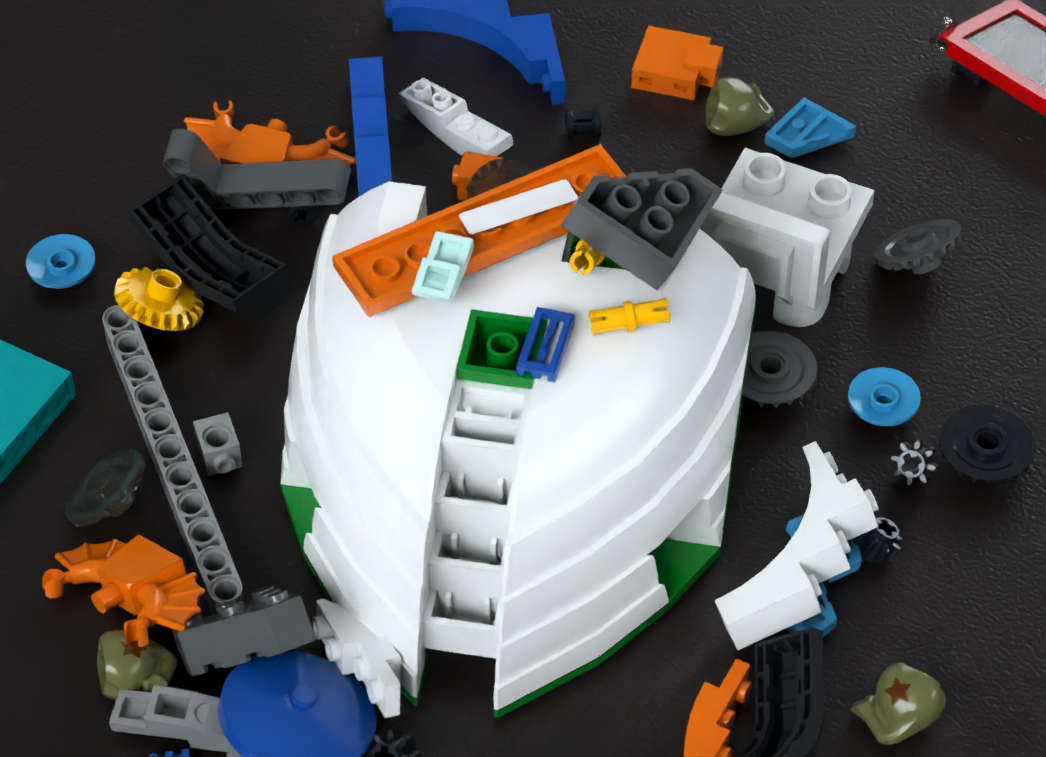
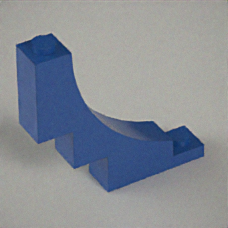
M383 0L385 19H391L393 32L409 30L432 31L475 41L490 48L512 63L529 84L542 83L543 92H549L552 105L565 104V78L549 13L511 17L507 0Z
M382 57L349 59L359 196L382 184L392 182Z

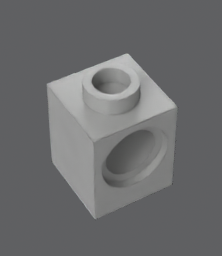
M228 412L193 421L197 447L207 476L228 473L233 469L243 467L240 444Z

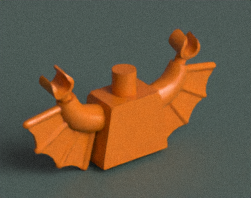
M217 101L213 103L216 120L189 117L184 119L187 130L196 133L222 165L324 159L340 160L349 166L356 164V158L337 151L345 149L349 144L347 133L343 132L340 135V130L337 126L328 127L326 139L322 138L310 145H293L292 136L287 132V125L279 119H271L267 127L248 124L241 131L232 126V118L234 117L232 101H229V108L224 111L218 109Z
M137 535L128 543H123L118 539L101 544L85 542L82 546L72 551L58 552L55 554L56 560L68 571L63 573L59 569H49L42 578V588L45 590L47 598L61 597L64 594V583L72 582L73 585L88 582L101 583L102 588L91 595L94 606L103 614L118 605L131 614L138 615L137 619L124 623L126 645L138 640L139 647L149 644L148 628L156 623L179 632L184 631L187 621L196 613H200L201 608L197 604L205 592V589L196 583L197 574L195 572L186 574L182 558L141 535Z

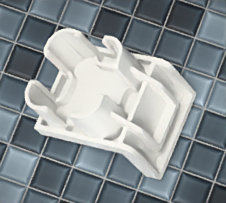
M744 148L721 188L723 189L722 193L700 229L726 250L739 267L748 268L754 284L775 290L773 317L777 322L792 327L810 326L821 319L828 306L831 283L836 273L845 274L849 266L852 243L873 205L874 190L848 182L838 175L823 174L784 161L771 153H760Z

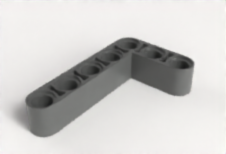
M174 129L171 131L163 160L164 167L173 178L176 179L183 175L211 210L341 204L345 200L351 174V167L347 163L335 159L222 165L204 141L196 133L187 129Z

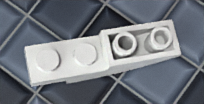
M425 78L414 82L399 93L401 101L430 132L462 156L464 152L497 157L513 146L510 133L469 112L466 100Z
M325 599L316 600V616L312 617V628L316 639H322L325 644V651L329 661H335L342 675L355 673L358 681L363 680L367 687L370 702L378 705L385 718L400 715L401 656L386 638L377 636L342 606Z

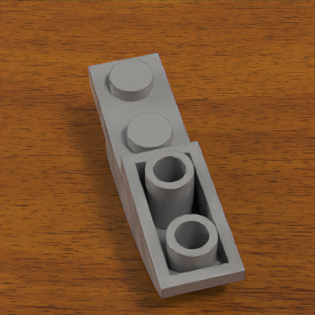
M156 685L153 686L152 693L119 690L109 721L112 731L188 740L191 748L228 752L231 747L219 721L218 702L220 698Z

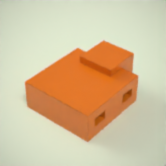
M648 25L632 68L631 88L695 100L699 85L713 87V84L718 79L722 67L723 47L711 45L710 37Z

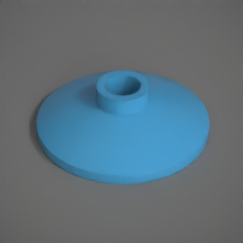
M70 234L53 235L39 241L31 248L26 258V268L31 279L41 286L53 289L68 288L84 281L91 274L96 263L95 252L90 243L81 237Z
M877 367L865 370L858 374L849 386L848 401L850 407L857 416L874 425L895 426L905 423L916 414L920 406L921 395L917 384L908 375L896 369Z

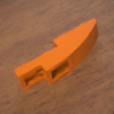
M736 659L720 687L704 682L689 717L683 757L732 756L733 748L729 747L730 728L736 716L734 709L738 702L744 704L752 690L753 682L749 681L750 664Z

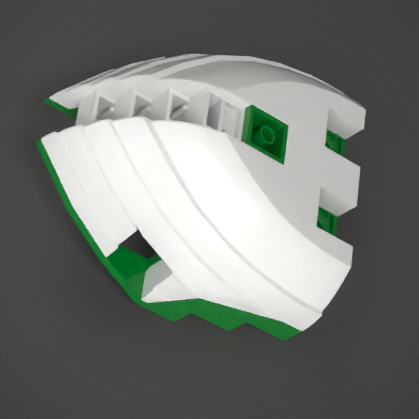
M387 182L356 198L345 206L338 215L330 214L325 224L314 262L312 278L295 335L289 374L288 396L284 406L285 445L282 452L281 492L303 556L328 600L342 606L377 636L386 638L401 656L400 691L414 706L418 705L431 649L495 658L494 718H499L601 664L668 612L720 556L730 496L732 466L742 411L744 381L754 326L755 287L748 268L739 267L733 257L701 229L698 230L675 270L658 290H655L606 256L599 265L594 266L590 273L581 275L583 268L578 273H575L570 267V258L581 239L568 232L463 277L450 303L418 296L368 317L333 267L332 256L427 216L426 186ZM667 298L669 305L667 310H670L671 318L669 323L664 322L636 327V331L627 332V329L592 335L588 310L594 311L623 306L624 301L630 300L632 304ZM537 307L575 314V325L555 382L547 381V376L541 375L540 379L532 378L531 372H525L524 376L516 375V365ZM544 318L530 361L536 362L550 319ZM559 321L545 364L549 365L564 322Z

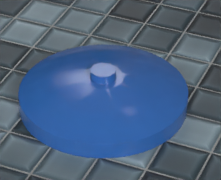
M286 651L270 657L252 656L251 661L237 665L228 675L218 702V716L224 735L242 757L366 756L376 730L374 706L362 685L351 674L342 675L335 663L305 652Z

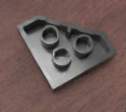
M692 168L677 169L675 173L658 174L657 171L629 173L627 177L620 178L598 175L591 179L561 223V226L655 290H658L677 267L723 189Z
M273 586L265 587L251 593L253 599L250 601L238 602L235 599L222 603L215 607L217 613L202 618L201 613L193 615L187 621L185 630L182 632L172 629L186 673L196 676L208 672V666L213 665L214 668H227L251 661L250 654H256L257 657H270L315 641L316 638L301 596L290 593L287 590H281L280 588L274 589Z

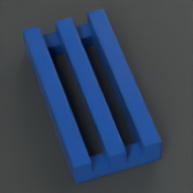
M541 307L536 308L516 365V375L524 376L525 372H531L532 378L540 379L541 375L547 376V381H556L575 325V314ZM544 318L550 319L536 362L530 361ZM559 321L564 322L549 365L545 364Z

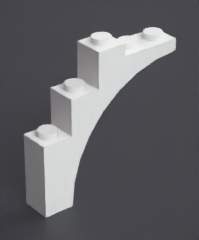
M816 441L802 447L810 467L811 491L808 507L799 528L786 547L765 569L739 588L715 600L724 625L737 651L821 613L822 610L817 600V597L822 595L819 583L851 569L845 555L851 552L847 541L878 527L873 512L879 510V507L871 490L863 491L856 478L847 482L843 473L836 476L835 473L838 472V468L831 453L823 454Z

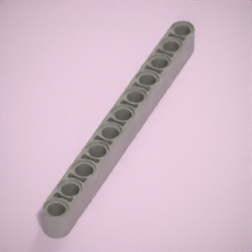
M119 305L111 306L102 316L107 345L201 587L205 589L204 594L212 614L217 613L215 607L222 603L235 599L238 602H245L242 582L137 320L129 316Z

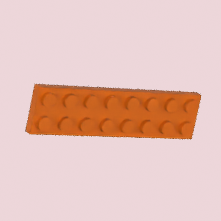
M599 144L332 256L333 267L366 315L371 317L418 297L412 295V288L422 258H427L435 231L473 239L474 249L463 276L465 277L570 232L562 227L561 223L576 200L476 234L468 233L459 217L460 213L563 179L568 180L579 198L594 176L609 175V178L627 176L602 145Z

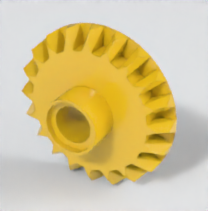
M144 267L142 270L132 268L130 272H123L121 278H118L116 282L114 296L118 305L129 316L142 324L160 330L181 331L194 327L201 320L204 308L201 294L189 288L172 271L159 268L151 271L147 267Z

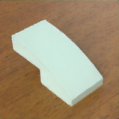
M435 231L427 258H422L412 288V295L450 303L459 288L474 249L473 239Z

